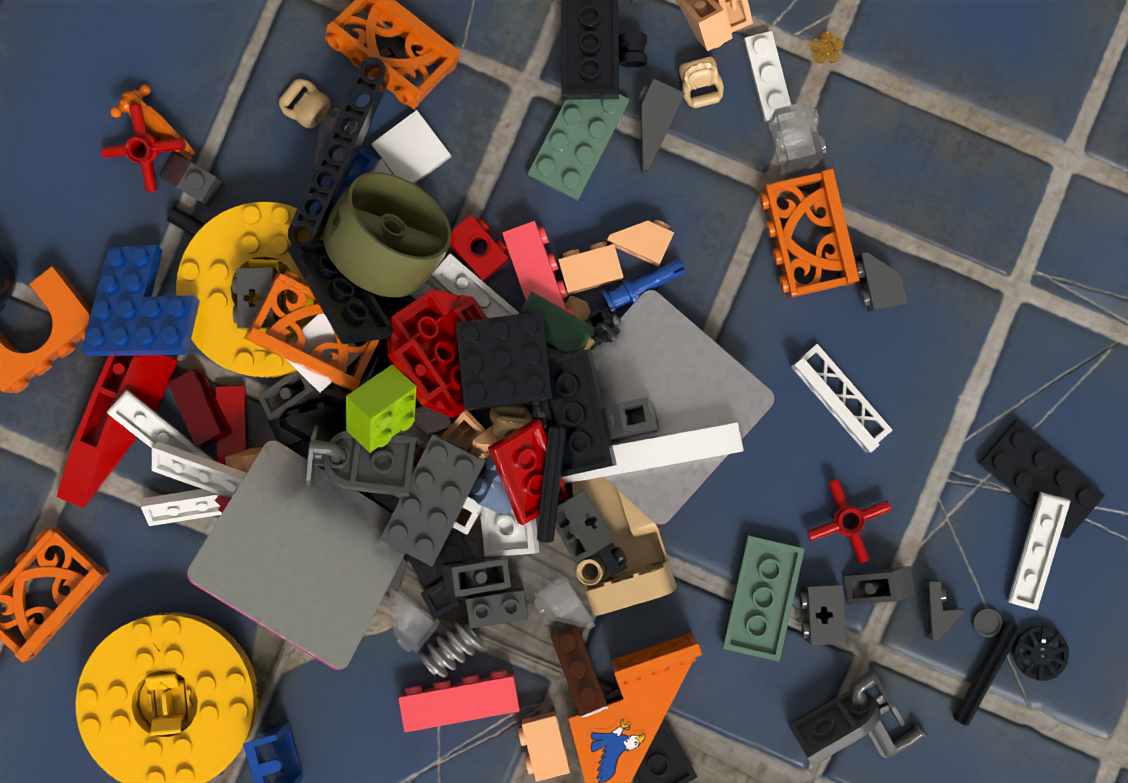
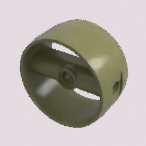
M371 172L357 177L338 199L328 216L323 230L324 247L336 268L362 289L385 297L407 296L420 288L443 260L451 242V228L448 219L436 201L414 183L402 177L383 172Z

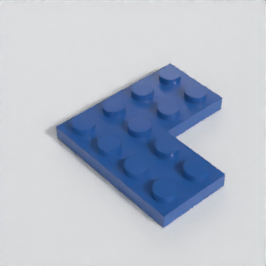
M157 245L108 247L81 349L82 353L87 356L188 354L200 300L194 295L151 297L163 251Z

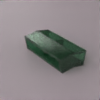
M534 292L530 293L519 314L543 311L547 342L567 354L583 351L595 331V327Z

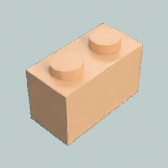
M600 242L591 245V250L580 253L579 249L563 253V258L558 260L568 295L623 280L614 244L607 245V242Z
M556 711L522 719V728L518 729L521 745H527L529 756L525 757L528 773H534L536 782L570 773V765Z

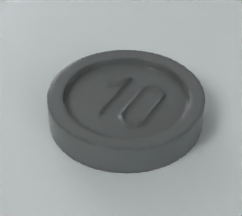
M983 608L978 610L973 616L972 625L979 635L993 637L1002 628V618L997 611Z

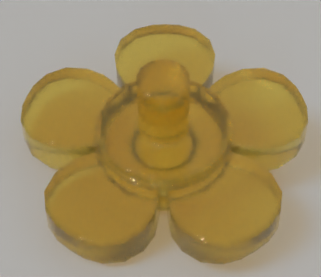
M831 32L822 33L821 41L814 39L810 44L811 50L816 52L814 60L818 63H823L827 56V60L830 63L837 62L839 60L838 51L843 49V41L839 38L833 40Z

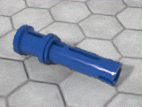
M677 257L633 280L624 279L622 284L608 291L603 289L600 291L606 307L612 313H615V309L629 302L635 303L644 292L652 290L687 272L685 268H682L684 267L682 260Z

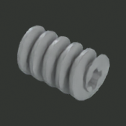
M464 618L465 625L457 621L454 623L457 632L454 633L448 628L445 630L448 637L447 640L440 636L436 637L439 645L437 648L430 643L427 644L430 652L428 655L421 650L418 652L425 666L435 677H438V674L445 678L448 675L446 667L455 670L457 668L455 659L461 663L465 662L464 652L471 656L475 653L473 645L478 648L484 646L481 636L475 628H470L469 621Z

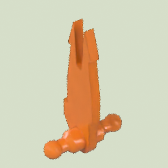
M141 85L139 90L126 91L121 95L118 105L110 110V114L114 118L120 117L123 112H128L131 117L129 106L141 104L145 127L160 140L181 138L161 115L143 102V97L151 93V88L148 85ZM185 140V149L175 150V153L190 161L192 159L191 156L195 152Z

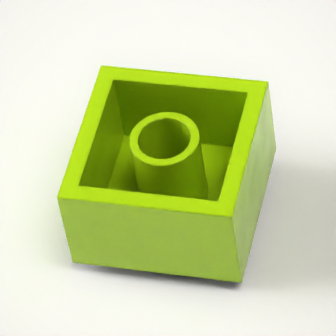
M393 364L346 396V431L369 453L378 447H384L394 435L401 430L406 431L414 423L417 386Z

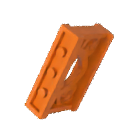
M354 0L334 21L327 25L325 36L328 44L334 50L340 51L348 57L357 68L367 58H379L390 74L389 83L386 88L395 94L401 103L409 105L412 109H415L438 83L456 68L461 54L458 49L396 0ZM364 8L369 11L367 20L356 17ZM383 23H385L391 29H384ZM354 24L364 27L365 30L360 28L352 29L351 33L358 36V39H355L344 28L347 25ZM375 34L384 37L400 35L405 39L404 50L408 58L393 59L380 56ZM412 46H414L416 49L419 50V51H417V50L415 51V54H416L418 57H416V56L414 55V53H413V51H412V49H411ZM434 63L437 64L439 67L429 75L425 67ZM372 68L368 74L375 80L380 77L382 69ZM414 70H418L422 75L423 83L420 86H415L404 77L409 76L414 82L416 77Z
M833 169L766 184L762 188L763 193L759 194L762 209H767L769 220L766 221V228L769 237H774L776 248L772 250L775 264L781 267L783 276H779V283L782 293L787 292L788 299L847 286L860 281ZM818 182L820 189L806 198L797 188ZM788 191L798 198L800 204L796 207L792 200L785 199L788 203V208L781 210L777 204V197L781 192ZM813 205L815 212H817L819 207L824 208L825 216L817 218L812 213L810 207ZM804 213L814 224L830 228V234L823 237L818 243L815 255L805 251L791 239L793 231ZM780 218L788 219L783 229ZM830 244L834 247V253L830 255L825 252L824 259L822 258V249L824 245ZM788 252H790L794 257H796V259H794L791 263ZM810 266L815 267V276L809 284H800L794 278L795 268L801 267L804 270V277L809 273ZM822 269L840 271L841 278L819 283Z
M285 271L284 275L281 273L276 274L244 339L349 391L356 390L379 340L366 341L365 344L359 347H350L348 344H342L333 330L336 343H322L314 347L309 355L304 353V333L295 322L308 316L324 314L319 304L306 306V297L316 302L317 300L310 288L300 283L302 278L288 271ZM283 290H291L297 295V301L294 304L290 303L287 298L285 299V305L291 311L288 314H284L277 303V297ZM271 308L280 319L264 333L260 331V328ZM288 326L297 334V340L294 343H288L285 339L286 335L291 333V331L285 329ZM324 349H337V354L329 352L331 354L330 361L322 359L321 353ZM348 353H361L351 375L347 374Z
M60 528L43 530L34 540L37 544L30 551H24L16 559L15 564L17 566L11 573L6 572L0 577V603L4 602L7 605V611L1 614H15V619L11 622H0V640L15 653L14 656L22 663L32 660L110 574L103 566H99L68 538ZM57 545L64 550L65 561L62 567H57L59 563L57 553H55L53 560L46 558V552L49 547ZM73 558L89 572L87 575L69 569ZM38 561L40 567L30 569ZM38 577H56L52 586V595L58 607L53 610L49 607L38 606L27 610L25 602L27 580ZM63 579H66L63 586L67 585L70 587L68 595L60 593V584ZM13 588V596L7 595V593ZM34 613H41L44 616V621L42 624H37L35 621L36 617L29 620V616ZM18 624L26 643H22L8 629Z

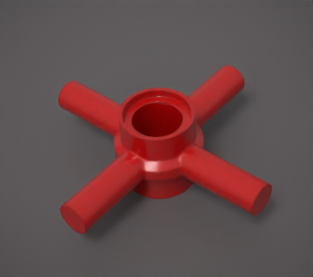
M141 104L130 105L135 135L124 145L102 147L101 153L103 158L127 156L131 161L140 163L146 192L156 191L157 185L152 162L161 152L184 150L186 143L183 138L159 140L155 135L146 133ZM141 142L146 146V154L141 150Z
M839 478L829 481L828 485L838 510L833 516V521L807 530V536L810 542L834 532L849 536L858 562H866L870 558L860 532L866 520L891 511V506L888 500L860 510L848 504ZM852 513L855 517V524L853 527L846 529L843 526L842 519L845 514Z

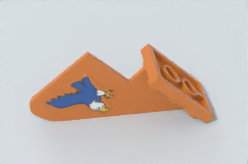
M692 632L612 659L613 671L623 699L608 703V709L581 719L579 714L568 717L585 783H631L691 664L697 660V656L702 655L699 644Z

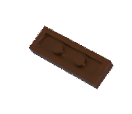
M574 626L550 636L581 719L608 709V704L578 627Z

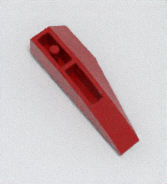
M167 355L108 356L73 442L57 493L58 498L81 508L86 507L138 438L111 417L107 410L127 389L157 413L168 388V382L171 381L179 360Z

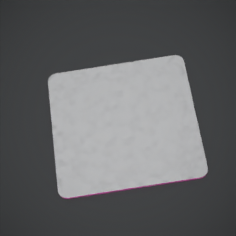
M654 290L644 292L620 318L621 322L617 326L621 333H618L613 342H602L601 345L597 344L592 350L604 408L647 397L653 402L657 431L612 440V444L734 421L739 422L743 439L774 404V394L768 387ZM542 406L540 410L541 419L546 423L544 409ZM729 454L604 477L650 520L662 525L670 521Z
M268 441L261 449L187 570V578L193 585L335 670H342L351 661L405 552L380 540L392 516L391 512L357 491L338 487L330 481L325 471L318 466H315L312 488H308L306 485L308 460L278 441Z

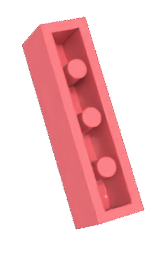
M533 221L502 232L529 311L544 312L547 341L575 332L573 325L578 322L573 308H567L564 297H567L568 293L563 280L557 281L554 271L559 268L554 254L548 255L545 244L549 243V239L544 226L538 227V224Z
M507 669L490 672L491 677L479 679V675L476 674L462 677V682L451 684L450 680H442L433 683L434 687L422 689V685L405 688V693H401L398 698L404 732L520 711L514 672L508 673Z

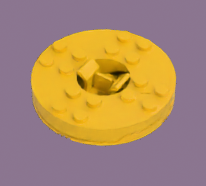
M254 202L226 210L211 219L196 233L181 259L176 280V296L194 295L200 300L191 340L208 358L233 372L252 377L277 378L297 371L286 359L244 339L247 330L239 329L238 323L233 321V307L237 306V294L233 293L232 279L233 276H237V268H274L283 275L285 271H288L302 278L300 283L309 287L288 252L291 246V242L288 239V229L297 211L295 207L274 202ZM305 228L299 231L297 236L299 242L308 241L310 238L309 229ZM283 290L279 293V308L284 314L291 312L285 305V299L287 298L292 304L297 301V295L291 290ZM255 293V297L250 298V303L255 304L256 301H261V296ZM306 297V306L318 304V302ZM314 315L302 318L295 323L301 328ZM290 326L285 328L291 331V333L286 335V341L296 333Z
M165 612L164 614L148 615L123 625L112 632L97 646L89 657L80 676L76 694V717L79 731L93 759L104 771L121 783H206L221 773L240 754L244 748L243 744L251 736L258 713L259 698H257L258 692L256 691L258 686L255 685L257 679L252 664L243 648L235 638L219 625L208 619L188 613L170 612L168 614Z

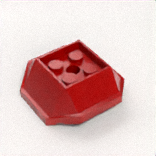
M430 290L388 318L395 330L391 337L387 339L388 357L394 366L417 386L416 398L422 406L451 418L464 411L455 323L487 318L472 296H458L448 292Z

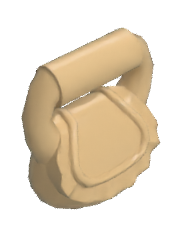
M710 56L694 60L679 66V74L683 81L682 92L685 93L683 98L690 107L696 109L720 102L723 98L724 85L718 74V66L714 57ZM713 84L717 88L715 92L691 98V90L693 89L696 90L697 88Z
M296 79L279 99V107L284 115L297 120L303 127L312 129L325 118L330 110L331 102L329 97L319 92L312 82ZM305 86L308 91L303 94L292 110L289 109L288 106Z
M524 405L494 407L489 412L493 422V433L498 440L532 421V415Z

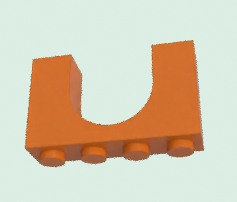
M52 266L29 284L46 305L52 317V332L47 342L36 351L21 353L9 343L0 331V390L2 392H14L17 394L29 386L30 383L28 381L36 374L40 376L52 368L51 363L58 357L64 358L75 350L74 345L80 340H84L92 308L61 269Z

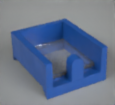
M289 722L261 729V732L253 740L243 744L254 783H300L304 778Z

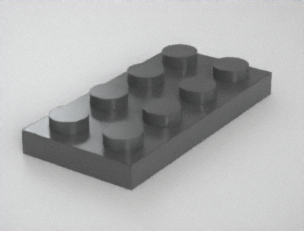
M432 434L411 476L409 497L401 496L380 540L433 566L486 460L436 434Z

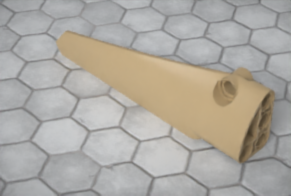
M570 296L565 304L567 308H573L578 323L573 325L575 332L555 339L556 348L558 351L566 354L587 349L592 351L597 343L585 333V330L589 328L585 320L592 313L589 303ZM605 477L572 482L573 496L587 490L615 540L613 542L615 547L619 546L627 558V562H625L627 568L614 577L609 573L598 552L579 561L576 570L577 577L584 585L593 616L616 611L672 593L677 588L659 533L660 525L650 520ZM588 563L594 564L597 567V577H592L587 573L586 566Z

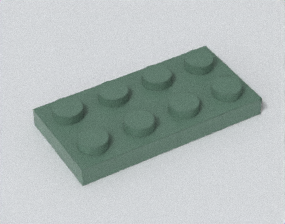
M619 94V99L566 100L527 175L578 202L630 99Z
M747 535L723 640V649L780 662L805 548Z

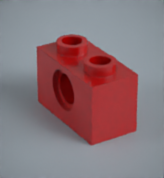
M470 215L451 231L450 245L479 279L485 283L509 262V258L506 255L509 251L500 239L494 242L487 234L491 229L480 217L475 220ZM476 241H484L488 247L485 253L478 255L472 252V245Z

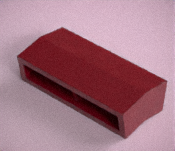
M191 369L182 376L168 382L195 447L202 449L231 433L203 369Z

